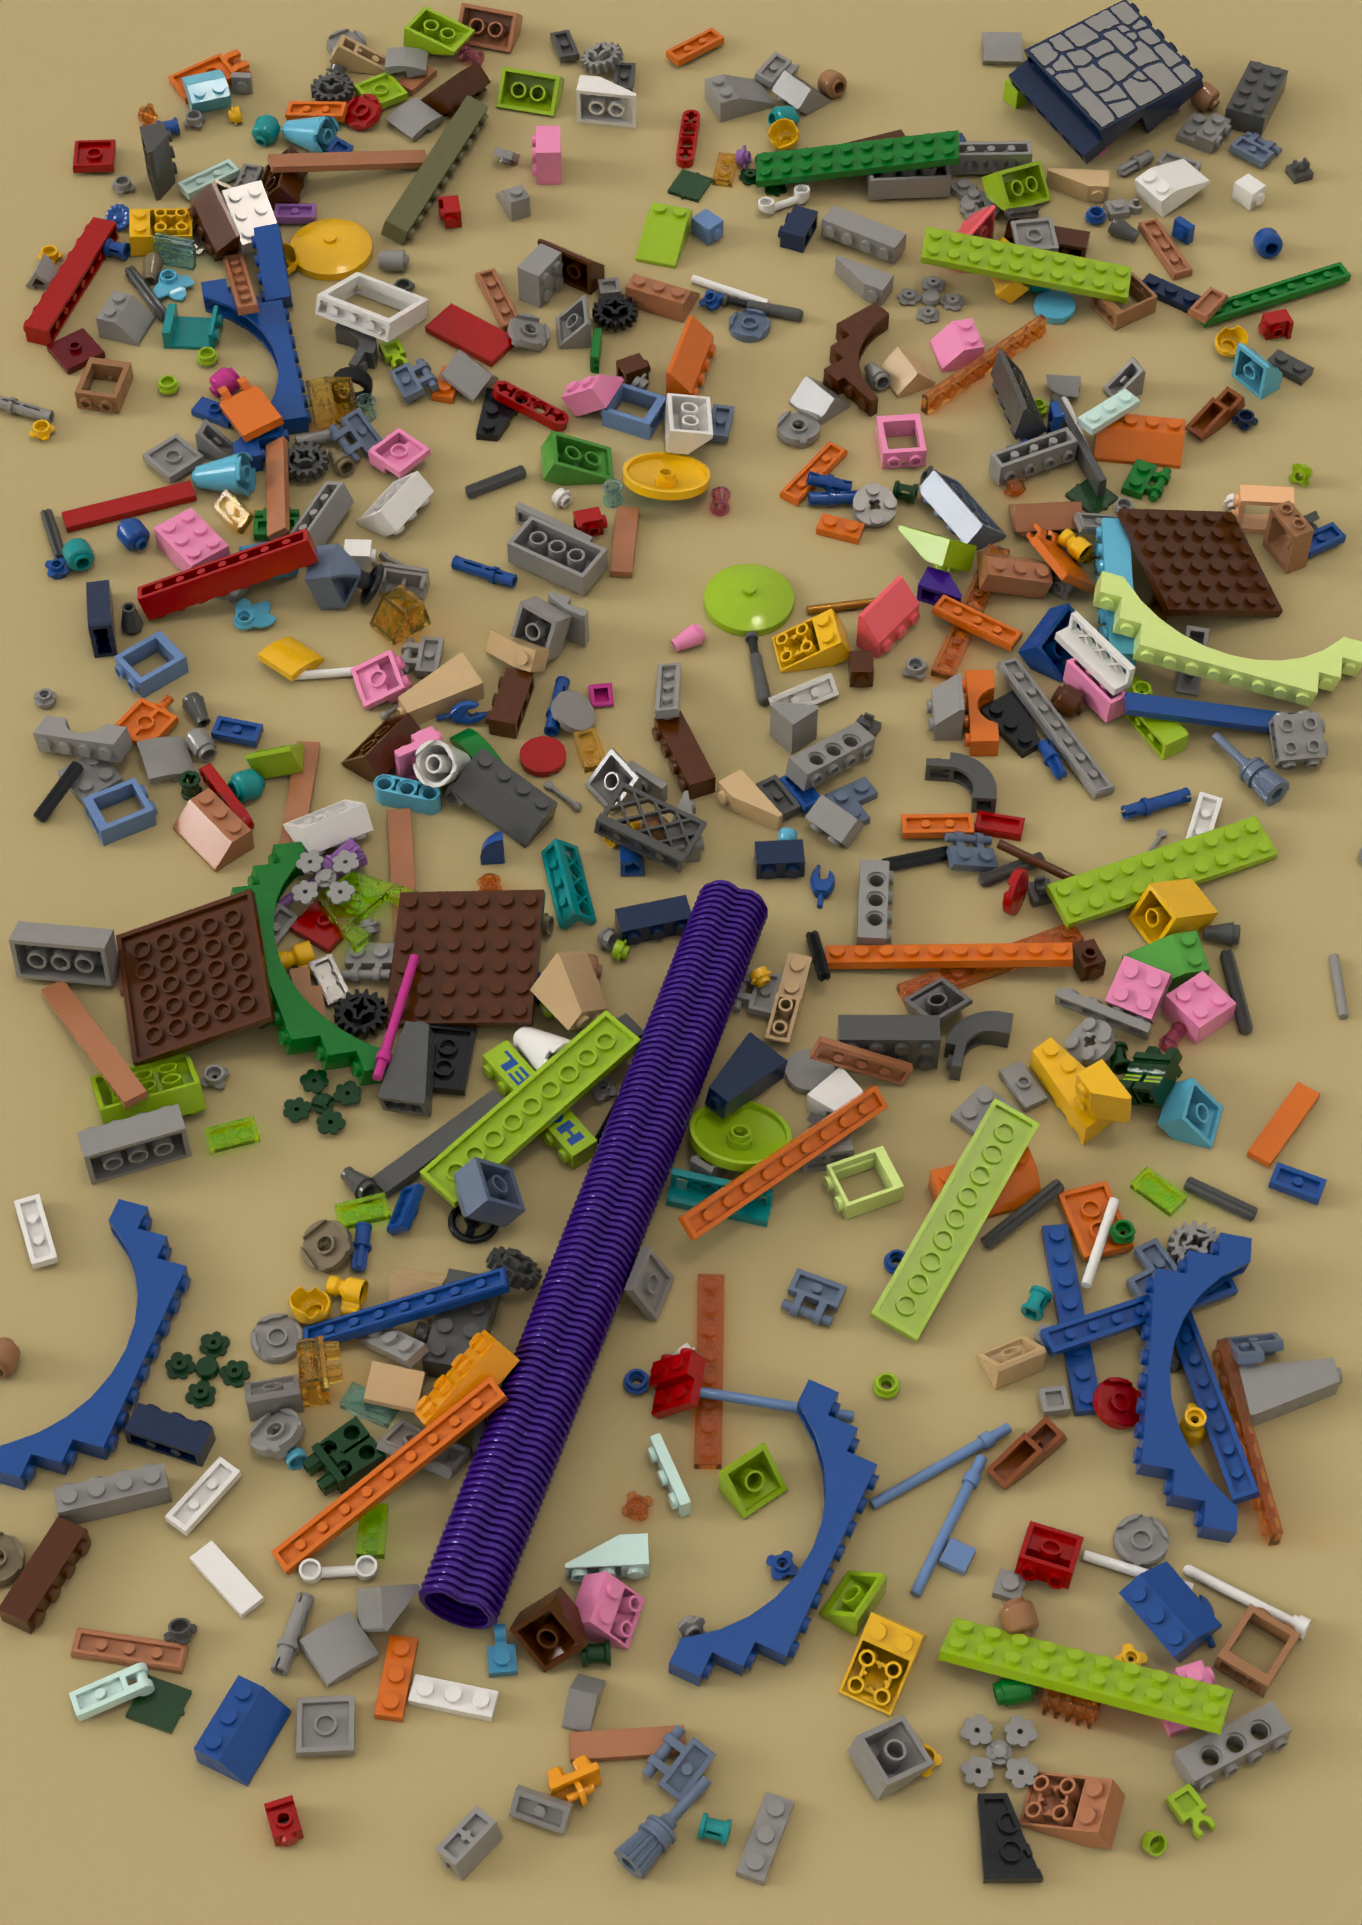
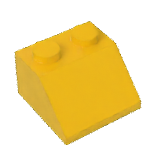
M1103 1059L1076 1073V1097H1074V1100L1080 1110H1085L1093 1118L1128 1123L1130 1121L1132 1096Z

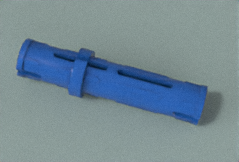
M828 489V491L809 492L808 503L809 506L828 505L829 507L839 504H852L858 490L834 491L833 489Z
M455 555L451 562L452 569L484 578L489 583H498L510 588L516 586L517 575L500 570V567L487 566Z
M558 676L556 678L551 703L560 692L568 690L570 680L566 676ZM550 704V708L546 711L547 721L544 733L547 736L555 737L559 734L560 723L552 717Z
M1185 787L1149 799L1144 797L1139 802L1121 806V810H1125L1121 814L1124 820L1141 815L1150 816L1152 812L1191 802L1192 798H1187V796H1191V793Z

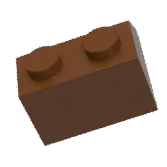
M561 1586L520 1611L509 1629L544 1673L583 1650L588 1645L579 1609Z

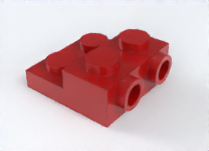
M682 1348L680 1354L674 1356L663 1354L661 1360L653 1362L648 1385L656 1390L651 1415L660 1419L697 1408L706 1359L698 1355L691 1348Z
M1030 1521L1014 1573L1020 1574L1027 1581L1036 1579L1046 1582L1053 1589H1069L1084 1537Z

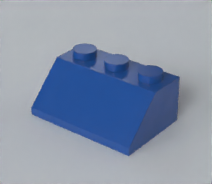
M1069 603L1050 608L1018 651L1031 670L1058 682L1063 681L1067 660L1073 658L1054 639L1056 632L1068 627L1071 613L1075 612Z
M1167 1561L1139 1574L1119 1592L1179 1663L1222 1627L1221 1623Z
M238 1675L194 1747L197 1762L248 1787L291 1715V1710L263 1686Z

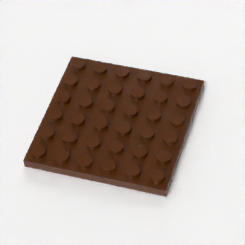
M1120 508L1117 517L1165 615L1279 617L1283 612L1232 512Z
M252 889L116 935L132 1058L135 1066L153 1063L276 1021L256 897Z
M544 889L400 892L387 1001L388 1011H386L388 1019L385 1020L386 1027L388 1028L411 954L418 955L420 959L398 1028H403L406 1021H423L427 1024L462 1027H532L534 1024L536 996L530 989L538 979L546 897Z

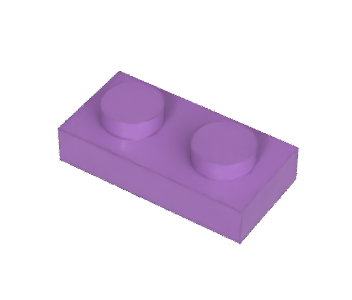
M275 203L274 216L278 224H309L316 221V204Z

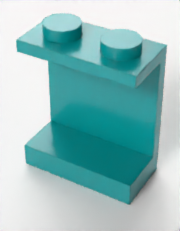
M168 303L161 332L164 348L200 350L203 347H212L215 350L216 342L220 341L219 327H223V315L219 314L218 305H214L212 317L206 318L178 316L177 305Z

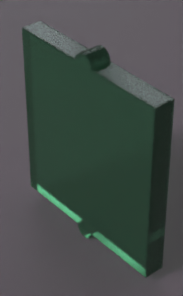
M682 169L668 189V194L680 197L682 200L687 199L698 203L713 182V178L701 175L699 172L694 173Z
M1087 479L1080 484L1077 483L1076 487L1065 494V497L1070 501L1082 502V510L1086 513L1099 514L1103 510H1108V507L1118 500V496L1107 488L1105 489L1104 496L1097 497Z
M148 1675V1679L153 1681L154 1692L147 1696L134 1698L126 1718L172 1735L180 1717L185 1715L184 1708L192 1694V1690Z

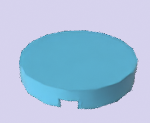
M1048 290L1040 293L1035 298L1033 309L1035 315L1041 317L1042 321L1050 324H1062L1074 316L1076 304L1072 296L1064 291Z

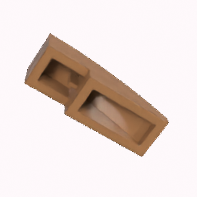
M309 966L289 969L291 981L313 1008L326 1018L322 985L312 986Z

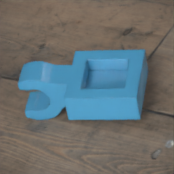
M505 1623L495 1624V1646H487L489 1678L518 1675L516 1645L507 1644Z

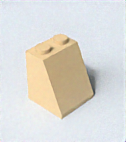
M585 950L556 953L530 989L568 1031L586 1028L605 1010L608 1011L609 1009Z

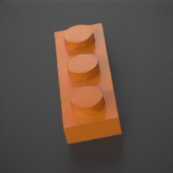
M710 28L668 49L666 57L679 67L724 44V37L715 29Z
M289 101L285 117L288 121L327 115L334 117L337 122H344L348 105L347 102Z
M973 813L901 814L902 839L944 838L945 833H954V831H963L964 834L973 835Z
M390 1635L374 1712L375 1719L395 1722L404 1721L419 1644L418 1638Z

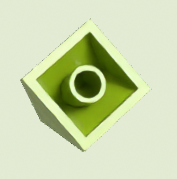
M304 742L245 754V757L251 769L262 775L264 779L303 772Z
M764 1442L719 1471L718 1490L743 1519L788 1490Z
M848 1570L819 1612V1615L852 1636L857 1637L871 1612L875 1610L885 1595L887 1576L884 1573Z

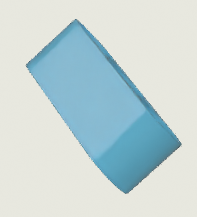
M389 774L379 775L374 780L375 799L381 805L398 809L411 808L412 812L426 815L437 814L442 808L440 788L426 786L417 780Z

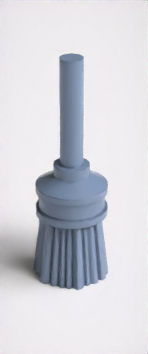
M1219 732L1213 734L1212 740L1239 764V769L1241 770L1239 779L1245 782L1249 788H1253L1267 806L1274 805L1285 796L1289 790V782L1271 770L1270 766L1264 763L1263 759L1260 757L1246 758Z
M702 1776L668 1814L663 1813L660 1817L650 1814L647 1820L639 1825L638 1831L615 1849L614 1854L627 1871L636 1878H644L659 1855L665 1853L668 1847L676 1842V1836L673 1831L677 1827L676 1822L711 1785L710 1780Z

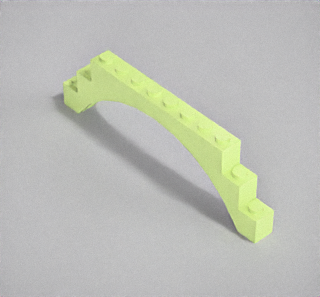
M1102 571L1095 585L1093 606L1115 612L1112 632L1134 638L1133 660L1310 707L1316 697L1318 688L1333 692L1341 679V674L1356 677L1362 668V642L1347 637L1341 638L1325 650L1302 658L1281 661L1254 660L1229 655L1192 640L1161 620L1141 601L1125 577Z

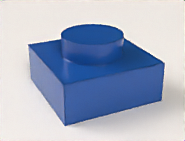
M336 136L326 152H352L354 146Z
M1178 216L1174 219L1172 236L1186 245L1193 242L1195 225Z

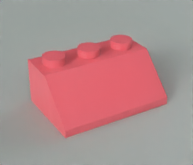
M991 205L973 213L967 220L963 221L961 228L957 232L993 239L996 206Z
M900 575L858 615L856 646L864 651H872L873 656L879 658L884 652L887 653L892 648L893 643L897 639H901L905 635L906 630L911 625L914 626L920 618V603L904 578Z

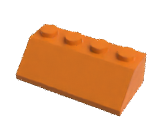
M692 315L688 316L666 372V397L667 393L699 396V387H703L705 382V372H709L710 358L715 357L716 345H713V335Z
M1126 414L1095 434L1093 456L1096 461L1134 465L1136 459L1155 464L1157 467L1180 469L1185 435V419Z
M1028 1146L987 1218L1014 1212L1041 1191L1037 1166ZM956 1164L930 1170L928 1188L934 1202Z

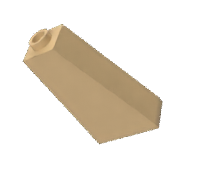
M461 652L398 697L399 707L396 708L397 715L409 713L417 724L435 718L437 715L450 712L451 707L459 702L483 699V682L464 653Z

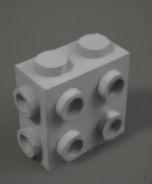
M1302 710L1298 714L1278 712L1268 722L1275 767H1282L1284 770L1294 769L1297 765H1305L1307 768L1317 767L1328 755V744L1326 741L1324 742L1323 738L1325 723L1320 718V712H1312V710Z

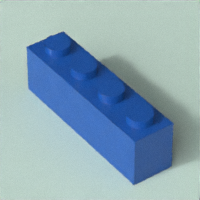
M276 223L253 228L255 236L251 237L253 249H257L254 259L256 267H260V273H257L259 285H263V291H260L261 301L267 302L282 299L284 308L293 307L279 225Z

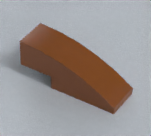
M1227 386L1216 399L1212 397L1186 425L1185 430L1200 440L1210 437L1230 422L1232 417L1236 416L1245 407L1244 396Z
M1045 1416L1027 1434L1024 1432L986 1471L1006 1490L1042 1464L1068 1439Z

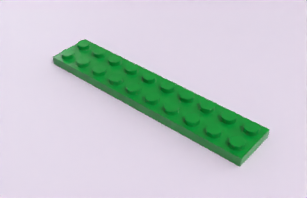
M959 130L757 154L756 185L758 188L960 164Z

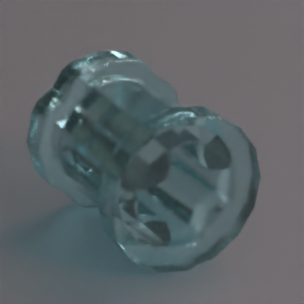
M364 393L356 398V404L368 421L372 422L377 417V412L374 409L375 397Z
M615 478L606 480L603 483L605 492L603 503L609 508H617V506H621L623 503L621 495L623 485L620 480Z

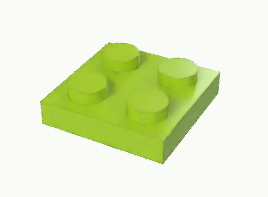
M386 72L354 84V92L359 97L366 93L374 95L380 101L382 109L408 99V92L391 74H386Z

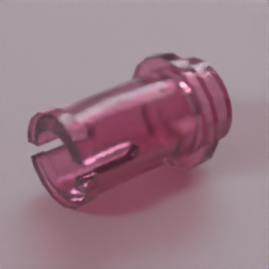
M1174 1022L1167 1034L1162 1035L1159 1039L1161 1050L1167 1052L1169 1047L1178 1048V1042L1187 1033L1186 1026L1180 1022Z

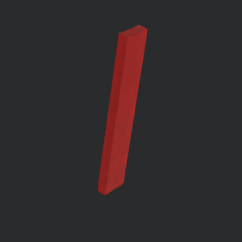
M191 480L61 513L67 533L194 502L197 501Z

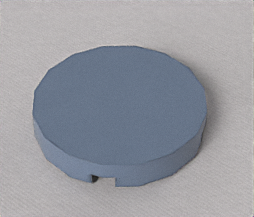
M746 308L743 309V312L738 313L737 311L733 313L729 319L730 334L741 342H759L770 333L771 321L763 311Z

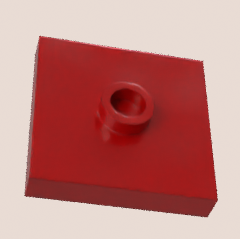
M116 140L75 141L73 172H114Z
M320 895L290 926V929L295 935L305 941L309 940L310 944L330 954L360 922L358 916L339 905H334L332 901Z

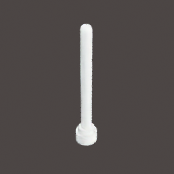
M1188 1564L1183 1568L1185 1575L1248 1607L1252 1604L1255 1607L1267 1610L1273 1618L1292 1625L1300 1633V1640H1303L1311 1624V1619L1300 1615V1617L1297 1615L1291 1616Z

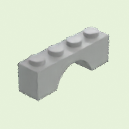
M49 715L44 717L33 732L39 751L117 763L121 762L133 745L128 729L125 726L106 724L92 732L75 733L70 730L66 718Z

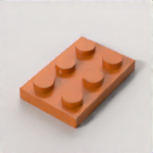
M1107 1181L1066 1190L1057 1196L1083 1263L1089 1261L1109 1198L1113 1197ZM1118 1208L1112 1226L1116 1221L1123 1219ZM1109 1232L1101 1258L1132 1251L1134 1244L1133 1242L1118 1244L1113 1241V1236H1110Z

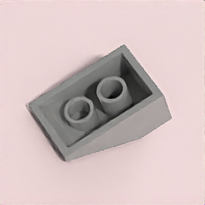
M725 74L705 79V100L720 122L775 107V103L763 85L755 79Z

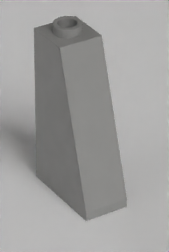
M1334 1358L1239 1367L1235 1383L1246 1428L1256 1426L1335 1395L1339 1384L1342 1383V1372L1340 1367H1336Z

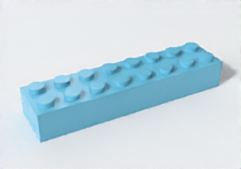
M1102 518L1100 527H1096V540L1098 542H1094L1093 555L1097 556L1094 562V572H1098L1095 578V585L1101 572L1104 571L1125 577L1133 589L1131 545L1118 518ZM1102 608L1098 609L1097 623H1101L1098 632L1130 663L1136 666V660L1132 659L1134 638L1113 633L1115 612Z

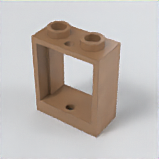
M1131 272L1129 293L1138 303L1122 310L1113 301L1091 297L1090 307L1116 331L1154 313L1158 296Z
M89 357L75 390L77 407L119 414L134 379L131 362ZM93 379L117 382L113 394L89 391Z
M1289 500L1270 508L1263 546L1285 573L1289 574L1306 567L1314 529ZM1285 530H1286V532L1291 536V541H1290L1289 538L1284 534V533H1285Z
M1250 1604L1217 1655L1213 1668L1264 1698L1294 1650L1300 1633L1292 1625L1273 1618L1267 1610ZM1249 1622L1285 1643V1646L1267 1674L1231 1653V1650Z

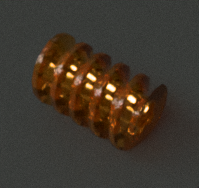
M1046 1688L1043 1690L1040 1702L1043 1716H1046L1052 1709L1054 1719H1058L1061 1713H1064L1065 1722L1069 1723L1071 1718L1075 1716L1077 1726H1080L1084 1719H1086L1087 1729L1090 1730L1096 1723L1101 1704Z

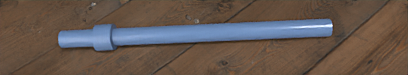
M701 1387L699 1396L700 1398L792 1413L797 1412L798 1402L706 1387ZM839 1409L836 1419L853 1422L854 1411Z
M1005 1423L991 1432L985 1431L977 1436V1440L870 1499L871 1507L875 1510L982 1449L987 1450L991 1448L997 1440L1012 1433L1011 1427L1008 1423Z
M978 1454L970 1471H966L962 1479L963 1485L910 1591L912 1596L920 1598L972 1490L977 1488L981 1480L980 1474L987 1462L985 1456Z

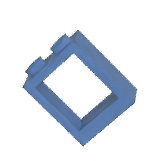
M622 383L607 408L600 410L602 426L650 441L664 418L666 396ZM621 401H625L650 410L645 418L642 419L617 411L616 409Z
M161 631L154 633L114 656L116 663L114 670L120 679L124 678L131 691L137 692L142 698L149 696L189 672L186 656ZM156 652L167 661L166 664L143 677L132 668L133 665Z
M135 777L82 798L85 813L103 846L157 825L155 815L158 814L157 808L153 801H148V793L145 786L139 785ZM136 796L143 808L142 810L106 823L100 810Z

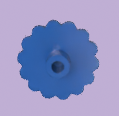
M124 204L111 206L107 210L105 219L116 222L118 232L126 230L127 226H129V208Z

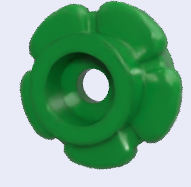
M1123 1219L1116 1221L1109 1231L1110 1236H1113V1241L1118 1244L1131 1243L1136 1233L1133 1224Z

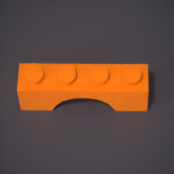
M965 670V679H962L966 711L963 729H967L968 733L964 735V745L969 747V756H998V723L988 720L979 711L981 707L993 701L995 690L993 670Z

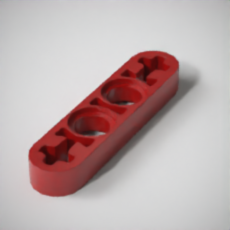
M693 109L686 110L682 114L676 164L683 169L692 167L695 161L700 128V113ZM686 131H692V132H694V133L688 134V133H685V132H686ZM684 144H690V145H692V146H690V147H685V146H682V145H684Z
M500 380L494 384L492 396L495 400L553 431L561 432L567 428L569 417L564 411L507 381ZM516 399H523L526 403H518ZM535 409H542L545 413H537Z
M209 763L199 768L200 776L207 788H210L251 830L254 829V823L249 813L213 765Z

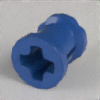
M174 117L173 120L163 121L166 130L170 129L171 135H180L177 117Z
M108 238L104 244L103 253L106 257L115 256L119 257L122 261H126L130 255V244L128 242H115L113 239Z

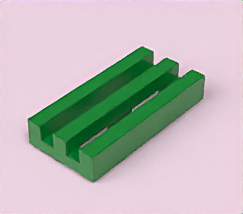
M602 328L593 329L590 353L591 373H599Z

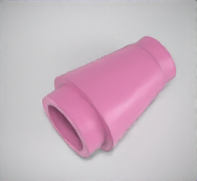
M698 623L695 625L691 624L671 640V644L675 651L678 652L701 645L702 641L706 640V635Z

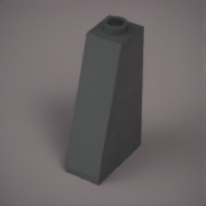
M423 1021L405 1022L377 1095L385 1111L431 1117L435 1036L430 1025Z

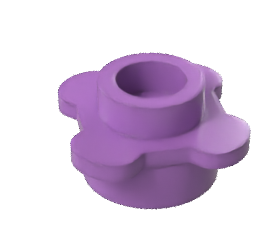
M743 145L742 149L736 151L737 165L743 166V169H747V164L751 163V153L747 151L746 145Z

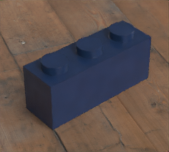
M686 895L615 909V925L620 940L624 941L626 939L628 941L627 945L661 940L670 936L683 935L691 909Z
M137 1403L124 1429L128 1443L203 1467L216 1440L213 1427L203 1420L193 1421L187 1419L178 1412L169 1413L163 1411L153 1404L144 1405Z

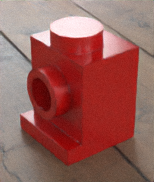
M458 195L438 197L439 216L441 221L444 220L445 228L462 227Z
M1287 309L1262 313L1258 330L1265 340L1280 337L1290 339L1294 322Z
M599 506L573 511V527L592 537L603 535V528H608L606 515L601 514Z
M293 1795L264 1804L275 1847L292 1846L299 1839L304 1838ZM288 1820V1822L285 1824L279 1823Z

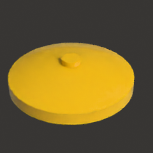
M329 218L309 223L298 230L290 242V245L294 246L298 254V266L296 269L307 277L322 281L342 280L356 272H361L369 264L373 255L372 239L369 233L359 224L345 219Z
M650 452L634 456L624 464L622 471V480L626 487L639 495L658 500H684L696 497L708 489L711 476L710 470L701 461L687 455L668 452Z

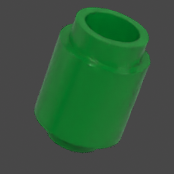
M1008 1678L998 1679L999 1682L992 1683L998 1706L1005 1705V1707L1030 1702L1033 1701L1032 1695L1037 1694L1035 1685Z

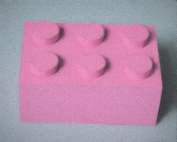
M192 508L154 527L157 547L181 572L230 555L229 545Z

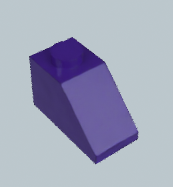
M928 566L918 584L917 600L935 605L944 594L961 602L962 594L950 574Z

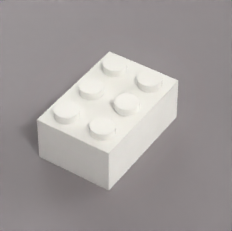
M261 180L222 190V198L240 233L239 251L244 256L257 252V249H253L251 237L255 236L253 228L277 223Z

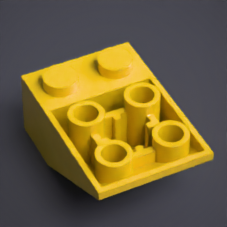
M188 208L129 209L131 256H146V254L151 252L160 253L192 239V219Z
M832 608L771 637L781 673L832 667L849 659V651H851L844 624Z
M871 1612L838 1692L891 1716L928 1635L878 1612Z

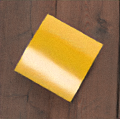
M291 636L275 641L258 653L259 661L292 682L305 670H314L324 662L322 656Z

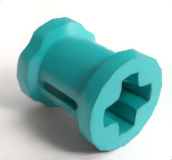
M1034 1285L1029 1290L1030 1296L1027 1303L1021 1307V1313L1029 1319L1040 1321L1043 1318V1310L1046 1304L1052 1299V1294L1046 1288Z
M703 1813L697 1839L708 1838L719 1841L722 1846H726L732 1820L727 1819V1821L709 1817L708 1813Z

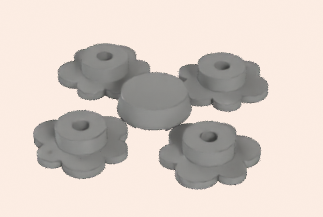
M936 276L927 277L922 280V289L926 290L923 292L922 297L918 294L917 290L908 288L902 289L901 293L897 294L901 305L906 306L909 304L914 306L916 302L921 300L927 305L924 308H919L916 314V319L923 321L925 324L939 321V310L934 309L932 305L940 302L945 310L951 309L952 311H959L960 307L964 306L962 296L959 294H946L945 297L940 299L938 292L943 291L945 281L938 279Z
M311 850L308 853L304 852L300 855L301 859L297 860L296 867L302 870L304 874H309L310 872L317 874L315 882L308 883V881L303 880L300 882V885L292 887L291 892L294 895L293 899L295 902L301 901L303 905L310 904L312 899L318 897V886L321 889H330L327 892V897L331 899L334 905H340L342 902H349L351 900V896L355 893L354 886L349 885L345 880L340 883L336 882V873L343 872L344 874H349L351 870L357 869L359 861L357 860L356 853H350L348 850L340 851L338 856L332 859L334 863L333 870H321L324 858L320 856L317 850Z
M975 1715L973 1719L966 1718L964 1720V1727L960 1731L961 1737L964 1740H969L972 1746H978L979 1743L988 1746L986 1748L987 1758L980 1759L974 1755L970 1758V1761H966L961 1765V1772L966 1775L965 1782L967 1784L974 1783L978 1788H985L988 1780L994 1778V1771L991 1770L992 1764L1003 1766L1007 1763L1008 1770L1005 1773V1777L1007 1780L1012 1781L1014 1788L1023 1789L1025 1785L1032 1786L1035 1782L1034 1777L1038 1774L1037 1765L1029 1763L1027 1757H1021L1019 1760L1011 1758L1012 1749L1010 1745H1019L1025 1748L1029 1742L1035 1741L1037 1731L1033 1728V1722L1030 1719L1024 1720L1021 1716L1015 1715L1011 1718L1010 1723L1004 1726L1007 1742L1003 1740L991 1742L992 1735L990 1733L993 1732V1725L987 1723L984 1715Z

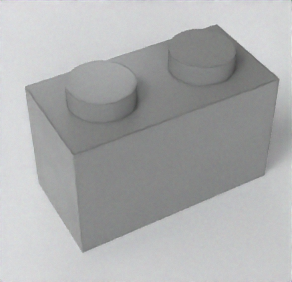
M822 794L805 816L811 822L810 828L820 835L823 831L829 835L827 840L837 847L842 844L849 848L865 826L857 818Z

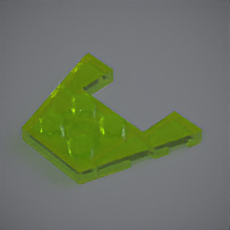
M351 871L338 881L340 883L345 880L349 885L354 886L355 893L351 896V900L349 902H342L340 905H334L331 899L327 897V892L330 891L328 889L318 897V905L330 921L336 924L342 937L350 943L351 949L357 953L371 941V934L357 924L385 900H389L399 907L400 892L419 891Z

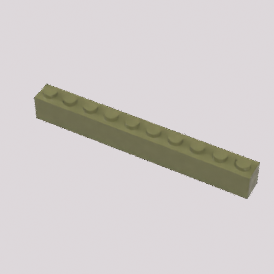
M469 95L466 96L385 220L381 232L383 236L402 246L407 239H412L416 230L414 227L420 226L424 218L423 213L428 214L432 206L431 201L437 200L441 191L439 190L440 187L444 189L449 179L447 176H452L457 167L456 162L460 164L465 154L463 151H468L473 142L472 137L476 139L481 129L479 126L485 125L488 119L486 112L489 106Z

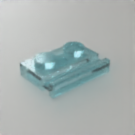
M157 232L153 235L154 253L161 255L164 265L187 270H194L196 268L194 239Z

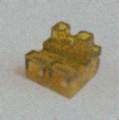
M323 1335L315 1336V1339H302L297 1342L296 1349L303 1406L308 1408L330 1405L329 1384L343 1382L342 1365L327 1366L328 1360L341 1359L339 1341L324 1342Z

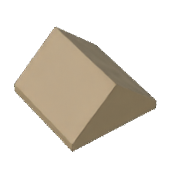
M898 346L880 365L881 368L890 374L891 383L889 388L897 399L935 386L936 382L917 357Z
M397 1268L390 1276L388 1302L442 1286L445 1283L447 1274ZM431 1315L418 1320L427 1321L428 1319H431V1321L433 1322L435 1315Z
M1021 1336L979 1353L977 1358L994 1389L997 1390L1043 1371L1046 1349L1026 1336Z
M372 1360L363 1402L414 1413L417 1410L415 1408L416 1404L421 1399L428 1372Z

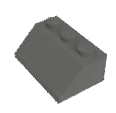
M164 122L139 127L147 175L156 201L161 200L176 183L174 174H178L176 163L172 162V158H175L174 149L169 144V142H173L170 129L166 130Z

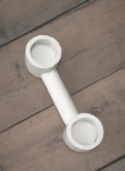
M805 184L797 185L794 187L793 197L774 203V199L771 197L760 198L758 200V208L766 214H775L778 210L795 204H803L810 197V187Z
M370 1555L359 1557L355 1565L321 1567L320 1563L313 1558L305 1559L299 1565L300 1577L309 1584H316L322 1578L357 1576L362 1581H368L378 1571L377 1561Z

